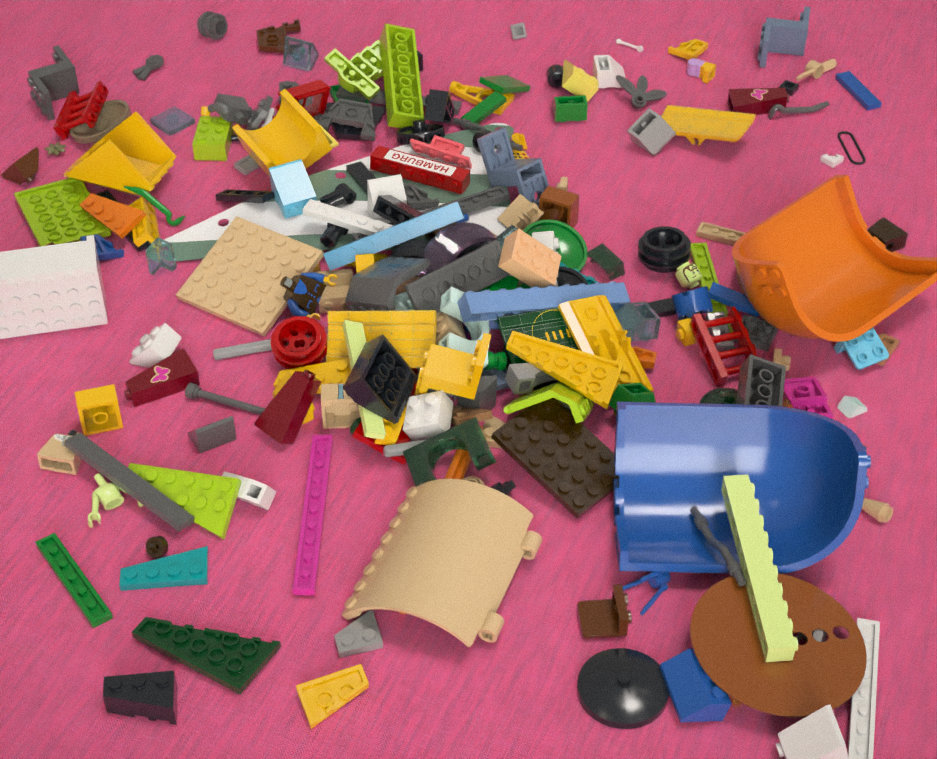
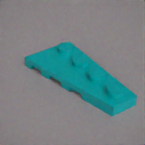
M208 546L121 568L120 590L208 584Z

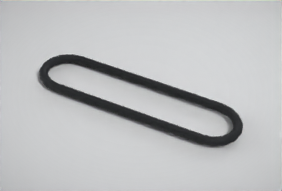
M847 131L839 132L837 135L849 160L859 165L865 163L866 158L853 134ZM841 134H849L852 137L863 158L862 162L852 160L840 137Z

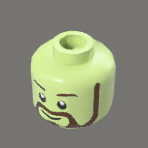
M688 261L676 268L675 276L681 287L692 289L699 285L698 281L702 278V274L695 263H689Z

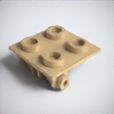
M520 194L497 220L512 232L517 229L523 231L528 225L538 221L544 212L538 208L537 204L534 202L532 204Z

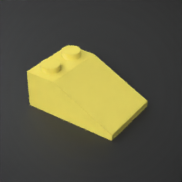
M565 59L563 62L562 87L576 96L586 95L588 102L598 91L599 81Z

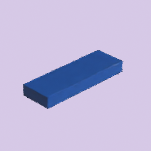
M715 282L712 283L709 290L710 299L730 307L735 306L737 310L758 318L759 313L744 294Z

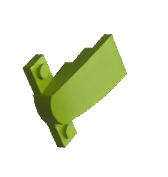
M379 40L375 41L370 47L367 46L360 54L357 52L350 61L336 48L324 57V61L338 73L337 80L345 90L352 93L359 91L368 100L380 91V87L374 83V81L383 76L381 44Z

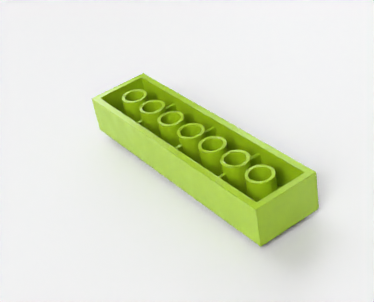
M385 23L380 35L387 121L390 127L404 128L412 126L415 120H424L415 29Z

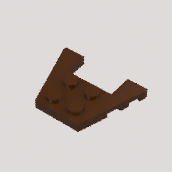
M299 19L294 20L292 24H288V22L282 23V26L277 28L271 26L256 30L259 51L305 55L304 42L288 44L286 32L301 31Z

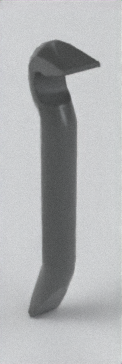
M826 101L811 107L787 108L776 104L770 109L768 118L771 120L778 110L782 114L812 113L830 104Z

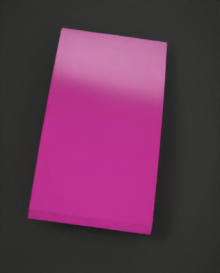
M815 376L785 379L783 393L785 407L805 410L833 419V413L827 405L828 397Z

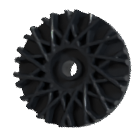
M415 120L412 126L401 128L396 132L397 142L407 145L410 144V139L429 143L434 135L442 138L445 137L443 125L427 124L425 120Z

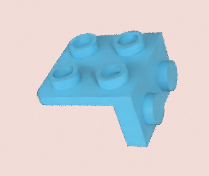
M873 327L859 337L837 342L833 347L837 354L846 351L858 370L879 363L889 357L887 349Z

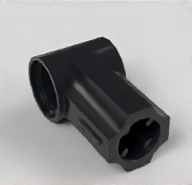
M341 183L335 188V191L321 197L320 202L334 207L343 203L350 205L356 200L357 195L349 186Z
M327 223V229L320 237V243L327 248H331L336 244L341 235L348 233L349 229Z

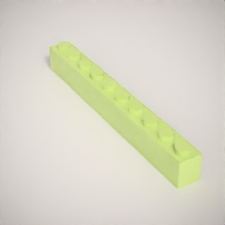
M749 475L723 476L721 492L742 573L747 581L746 589L765 662L792 661L795 651H798V640L792 634L793 622L787 616L788 605L787 601L782 598L783 587L782 583H778L777 580L778 569L772 562L773 551L772 548L768 547L769 539L767 531L763 529V515H759V500L754 497V483L750 482Z

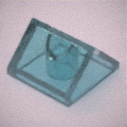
M285 36L283 66L310 73L319 56L314 43Z

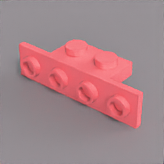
M434 135L430 144L410 139L412 149L417 153H424L432 158L442 159L447 163L452 162L462 168H472L470 157L461 155L465 149L464 144Z

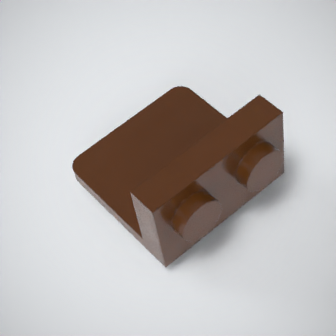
M622 584L613 585L612 599L578 602L577 609L583 638L627 636L628 624H632L631 611L627 610L626 607L628 606V595L623 593Z

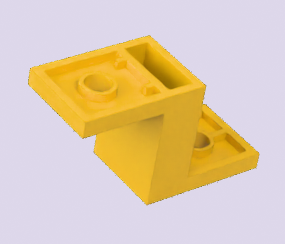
M483 333L482 340H477L474 354L431 344L430 351L426 350L415 395L428 393L430 388L474 400L491 334Z

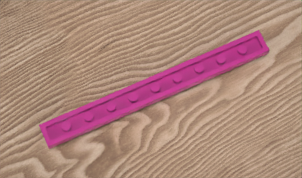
M313 435L293 582V595H315L333 435Z

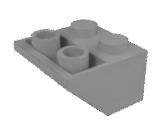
M650 108L627 130L631 141L652 156H655L676 135V132L668 123Z

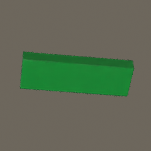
M495 91L463 115L461 119H467L472 123L478 124L507 102L506 97Z

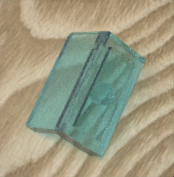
M157 237L146 249L149 272L154 275L160 267L173 272L177 265L172 243Z

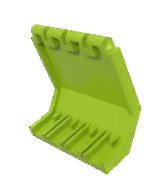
M558 381L515 398L504 407V412L506 414L513 413L550 398H555L569 405L575 422L579 423L584 421L592 412L594 402Z

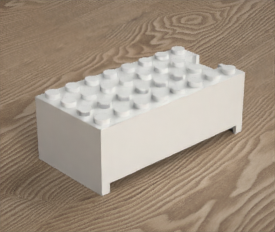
M94 235L86 236V241L0 252V339L108 324L105 289Z

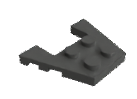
M340 98L329 108V112L323 114L321 120L317 122L327 132L332 122L363 128L361 139L375 141L376 134L372 106L368 103Z

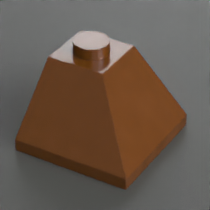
M38 147L14 162L1 176L19 185L25 181L26 183L32 181L35 178L34 174L38 171Z

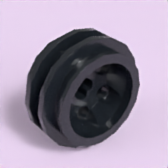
M669 226L655 227L646 231L639 239L638 258L651 271L659 273L677 271L676 268L689 261L691 241L678 228Z

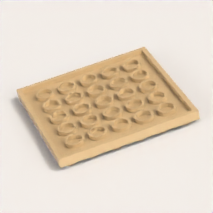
M236 216L178 291L176 297L183 302L265 337L287 307V302L283 298L287 289L280 286L283 277L287 276L292 279L293 276L300 275L301 273L312 272L324 256L322 250Z

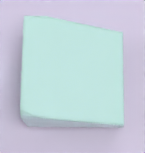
M844 396L837 406L847 418H853L868 410L859 399L851 396Z

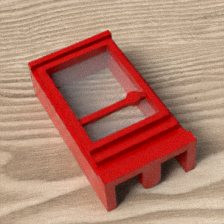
M319 79L286 89L312 117L325 113L331 87ZM281 104L276 105L277 111H279Z

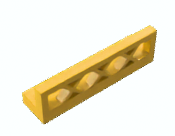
M141 196L129 205L146 213V216L132 229L133 241L137 247L149 241L158 249L161 247L156 211Z

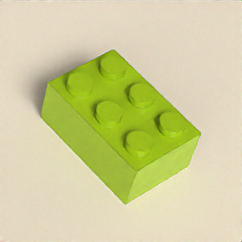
M200 116L192 143L194 160L227 161L232 143L231 135H234L233 122H227L221 116Z

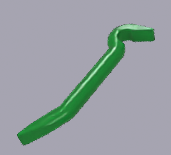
M124 186V188L144 197L166 215V221L169 225L177 226L186 218V216H181L172 221V212L146 190Z

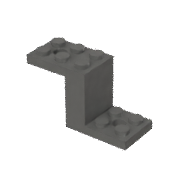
M59 45L53 47L54 53H52L54 62H56L55 64L27 71L29 77L27 78V83L31 87V99L35 100L37 108H40L42 115H45L49 121L55 119L52 101L66 98L69 92L74 90L77 94L80 93L75 66Z

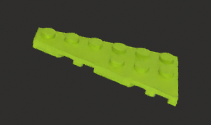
M129 463L128 468L194 516V523L225 540L242 482L239 478Z

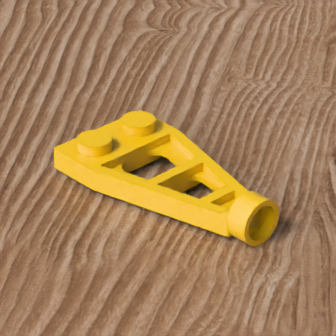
M452 81L449 87L450 93L474 105L482 102L483 96H489L496 91L489 88L462 85L457 81ZM469 93H475L477 95L476 97H473L469 95ZM502 94L506 97L507 102L492 113L502 115L513 102L514 94Z

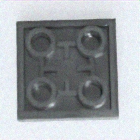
M744 315L742 323L748 330L751 343L755 345L756 349L768 352L779 329L773 327L765 320Z

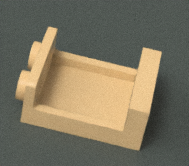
M352 269L316 271V273L325 274L326 277L330 274H335L338 279L331 278L329 280L331 283H336L334 287H330L327 282L324 283L326 287L319 300V312L347 311L345 299L353 276Z

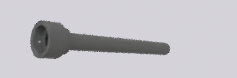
M189 383L185 390V397L190 399H198L200 397L259 415L266 409L204 391L199 385Z

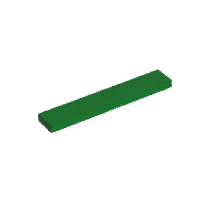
M53 533L36 541V547L92 628L113 619L111 611L57 535Z

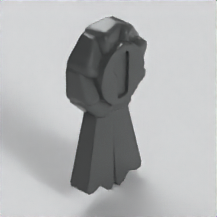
M158 54L151 55L146 59V65L132 71L133 75H136L138 80L145 81L152 70L164 65L163 57Z

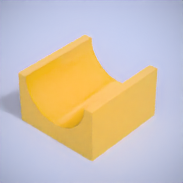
M286 89L280 92L281 106L277 115L267 125L257 130H244L238 124L232 127L245 151L268 176V168L299 159L302 160L305 169H307L332 150L321 126Z

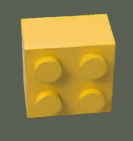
M114 384L75 392L84 436L123 428Z

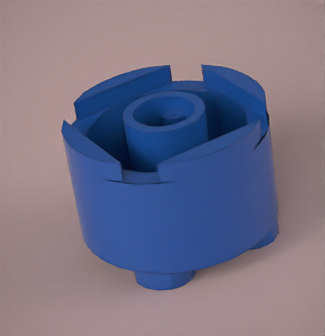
M707 286L671 295L678 320L693 317V314H704L713 311Z

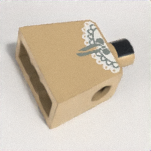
M70 430L67 435L54 434L37 453L40 469L76 475L82 459L65 447L64 442L66 439L78 434V432Z

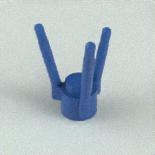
M652 572L622 586L624 591L648 581L651 587L659 588L641 610L640 614L644 615L662 592L668 589L667 583L670 582L671 576L669 572Z

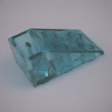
M647 302L628 303L614 311L623 330L628 331L626 336L631 337V342L658 339L661 319Z

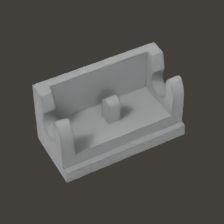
M707 313L706 321L719 317L722 318L725 316V313ZM727 324L707 328L712 336L730 333ZM732 340L714 344L719 352L735 349L734 341Z

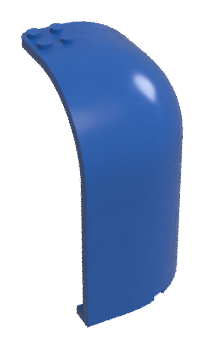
M617 402L614 467L615 475H618V479H614V525H616L617 531L615 532V545L619 571L729 573L721 553L709 545L702 531L697 529L694 517L690 512L693 506H696L701 515L706 517L709 523L708 527L715 539L728 548L733 559L740 565L721 492L723 476L749 475L750 482L754 483V497L759 500V515H763V529L768 533V547L772 548L773 565L777 566L778 573H789L811 566L835 551L853 530L862 509L865 489H868L869 486L867 468L871 467V456L867 455L866 447L863 446L859 437L850 428L829 417L805 410L771 405Z

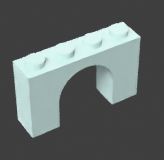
M450 287L441 296L440 311L463 322L457 301L465 292ZM489 320L463 322L469 329L472 340H467L449 332L439 341V346L474 354L477 340H482L483 333L489 334ZM488 350L483 368L488 365Z

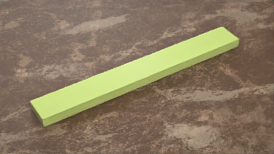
M344 320L342 326L352 371L366 343L362 323ZM358 405L364 436L384 439L386 432L383 418Z

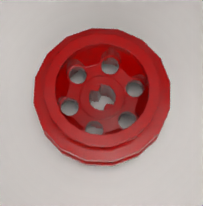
M295 316L284 320L275 328L271 335L270 345L275 360L283 368L292 369L321 363L327 354L328 339L324 327L317 320L307 316Z

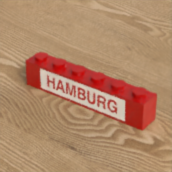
M379 145L370 155V170L392 176L401 174L403 179L458 194H463L470 184V170Z

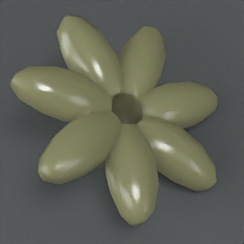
M57 142L55 145L50 143L49 147L45 148V151H48V155L52 153L59 155L60 152H65L63 148L66 145H60V142Z

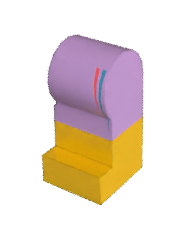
M696 58L688 60V75L701 78L704 83H709L715 77V64Z

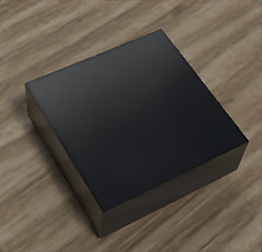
M785 80L779 88H785L787 94L793 96L799 89V84Z

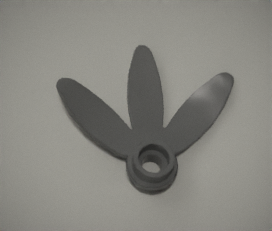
M643 75L638 79L637 88L625 77L616 76L618 83L632 96L631 104L636 109L644 107L647 101L658 100L667 95L665 91L657 89L646 93L648 81Z

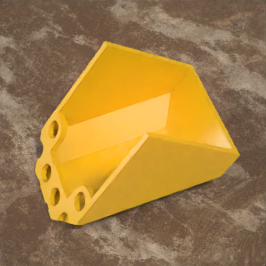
M135 111L92 145L63 175L67 178L138 196V194L124 188V186L142 188L149 193L154 189V185L161 180V177L168 172L167 170L174 165L173 161L177 156Z

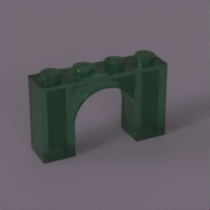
M476 417L403 451L416 487L429 481L438 480L435 474V465L443 454L451 450L462 449L469 452L478 471L496 463Z

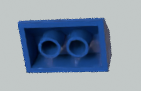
M687 649L660 664L661 673L680 723L723 721L732 704L729 695L721 690L705 673L693 649Z

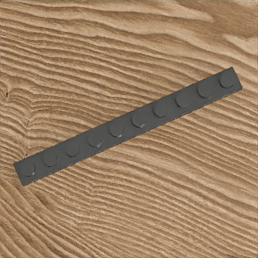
M501 185L433 207L421 213L424 214L459 201L463 214H468L508 200L510 193ZM362 233L352 235V241L368 235Z

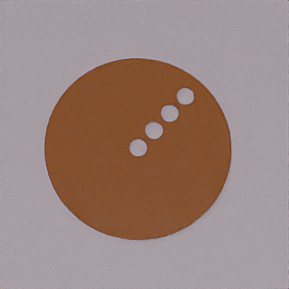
M778 573V583L781 582L783 587L782 598L787 601L788 605L787 616L793 622L792 634L799 632L807 638L805 645H798V651H795L792 661L765 662L746 585L739 586L735 578L731 576L719 581L702 595L694 608L690 623V637L694 653L699 664L710 679L721 690L742 704L777 716L807 717L827 705H831L832 710L841 706L859 688L865 675L867 663L866 647L862 634L844 607L818 587L801 579ZM833 628H845L849 633V637L846 639L837 638L833 634ZM817 629L823 630L827 633L828 640L825 642L816 641L812 636V632Z

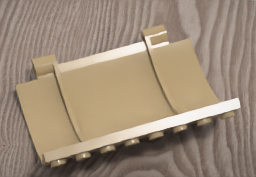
M438 479L423 483L417 487H411L406 492L407 497L404 502L399 505L396 517L390 521L388 531L381 537L380 546L373 552L370 564L364 568L361 580L354 586V593L345 602V609L341 615L349 620L360 616L362 611L393 610L429 621L458 638L467 647L472 646L477 633L482 640L490 643L495 642L505 623L503 617L497 614L496 611L522 557L528 560L535 558L543 541L541 535L537 532L526 531L534 515L523 505L504 493L476 482L460 479Z

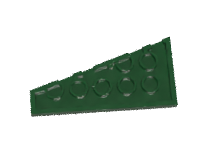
M145 617L132 631L133 638L238 694H241L281 648L280 641L273 640L271 643L261 641V638L252 637V639L239 637L237 633L209 628L200 630L188 624L178 626L173 625L171 621Z

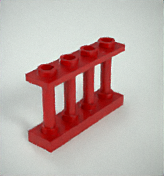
M101 81L97 82L92 92L82 96L77 95L75 90L69 92L53 126L61 140L68 138L71 128L87 123L90 129L94 128L109 94L107 87Z
M735 306L730 308L726 317L708 321L703 320L701 313L693 314L689 325L716 387L724 386L729 375L740 373L741 365L726 368L721 360L744 355L746 359L750 354L757 356L755 345L751 343L748 330L744 327L741 314L737 312ZM730 323L733 332L712 336L707 328ZM737 339L741 348L719 352L714 344Z

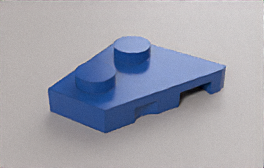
M98 234L94 235L99 261L124 257L123 249L117 250L113 248V243L104 240ZM86 236L80 237V241L87 240Z

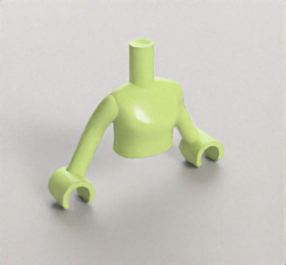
M101 473L94 476L99 487L92 493V512L88 515V526L90 528L93 527L92 520H96L101 524V516L98 513L99 502L104 506L105 510L114 509L124 502V498L119 490L125 491L113 482L107 483ZM138 502V506L142 507L143 505Z

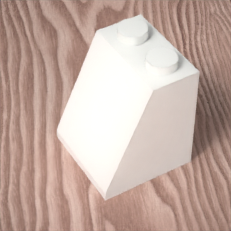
M831 705L824 706L778 733L780 743H776L780 758L848 759L846 744Z

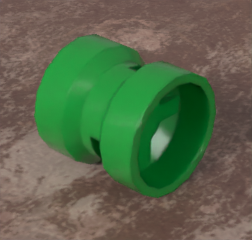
M488 351V365L483 369L504 371L507 366L506 353L497 352L495 354L492 351Z

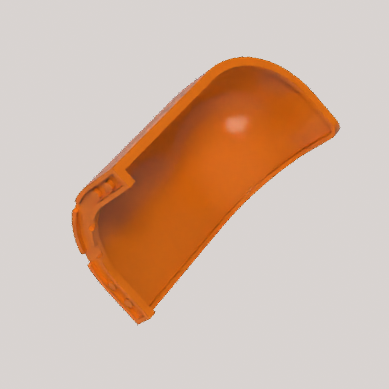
M834 175L746 232L737 240L732 248V256L743 289L754 309L764 320L773 327L793 336L836 342L848 341L859 337L937 281V257L907 256L896 251L892 253L886 249V245L876 236L872 237L867 231L868 226L860 213L849 175Z

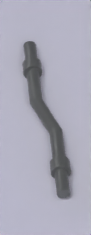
M453 119V124L459 125L464 129L487 130L484 126L472 123L467 119ZM509 140L512 150H523V145Z
M693 506L690 512L694 517L697 529L702 531L708 544L721 553L727 564L729 574L735 578L738 585L741 587L746 585L747 581L741 573L742 568L739 563L733 559L728 548L715 539L708 527L709 523L706 517L701 515L696 506Z

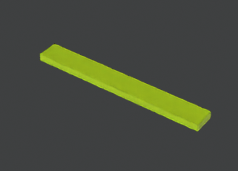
M691 243L690 255L692 261L702 274V278L698 281L700 288L707 286L709 291L713 282L717 284L719 282L707 243ZM711 299L713 311L708 313L724 312V317H726L728 314L726 305ZM730 323L727 324L729 332H733Z

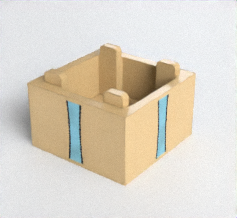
M345 383L321 384L323 429L350 428L353 422L361 417L358 404L343 389Z

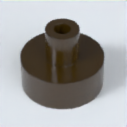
M163 536L149 538L146 542L148 555L153 558L164 556L168 551L167 540Z

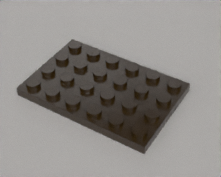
M554 398L529 406L492 433L491 438L576 519L580 518L614 491V479H618V475H615L614 453L581 422L576 423L573 415Z

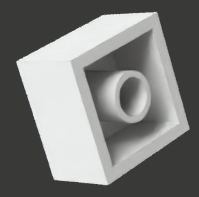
M443 390L410 396L407 401L403 431L413 441L449 436L453 401Z

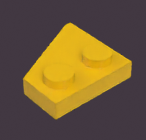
M693 39L680 43L677 48L668 47V53L689 60L697 58L708 48V43Z

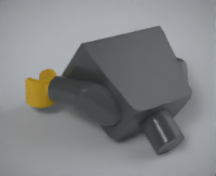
M218 93L213 104L208 105V107L201 106V115L210 116V112L216 111L225 121L244 125L251 116L252 108L248 106L244 97Z

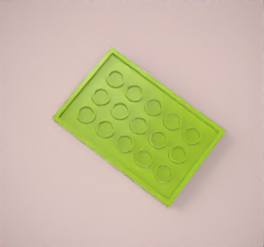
M67 178L14 193L15 199L39 247L79 242L81 236L98 234L104 238L111 235L107 227L79 206L90 195L82 181Z

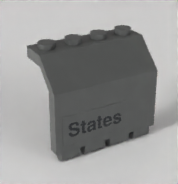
M386 257L352 276L345 299L347 311H396L393 300L397 286L427 269L430 265V260Z

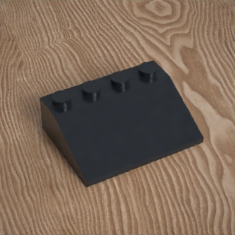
M382 334L365 343L343 389L356 404L396 424L401 417L418 376Z

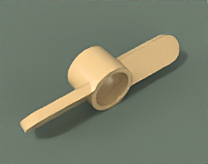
M829 59L822 63L811 60L806 65L805 72L798 75L795 79L800 81L809 76L818 79L823 72L835 68L837 62L835 59Z

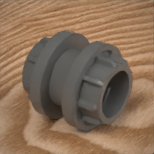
M206 11L197 21L198 31L204 37L218 40L227 33L228 24L222 14Z

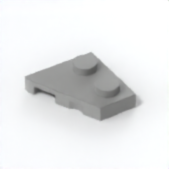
M369 610L334 635L339 658L383 648V641L373 610Z

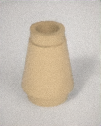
M864 498L862 510L879 522L887 523L891 519L893 508L890 507L889 503Z

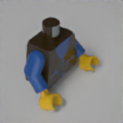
M305 272L293 276L292 279L287 276L283 277L280 286L287 289L283 298L287 302L292 315L307 316L320 321V315L314 313L326 287L324 283L327 282L330 287L336 286V283H331L329 280L331 278L338 279L337 275L330 274L326 277L325 274Z

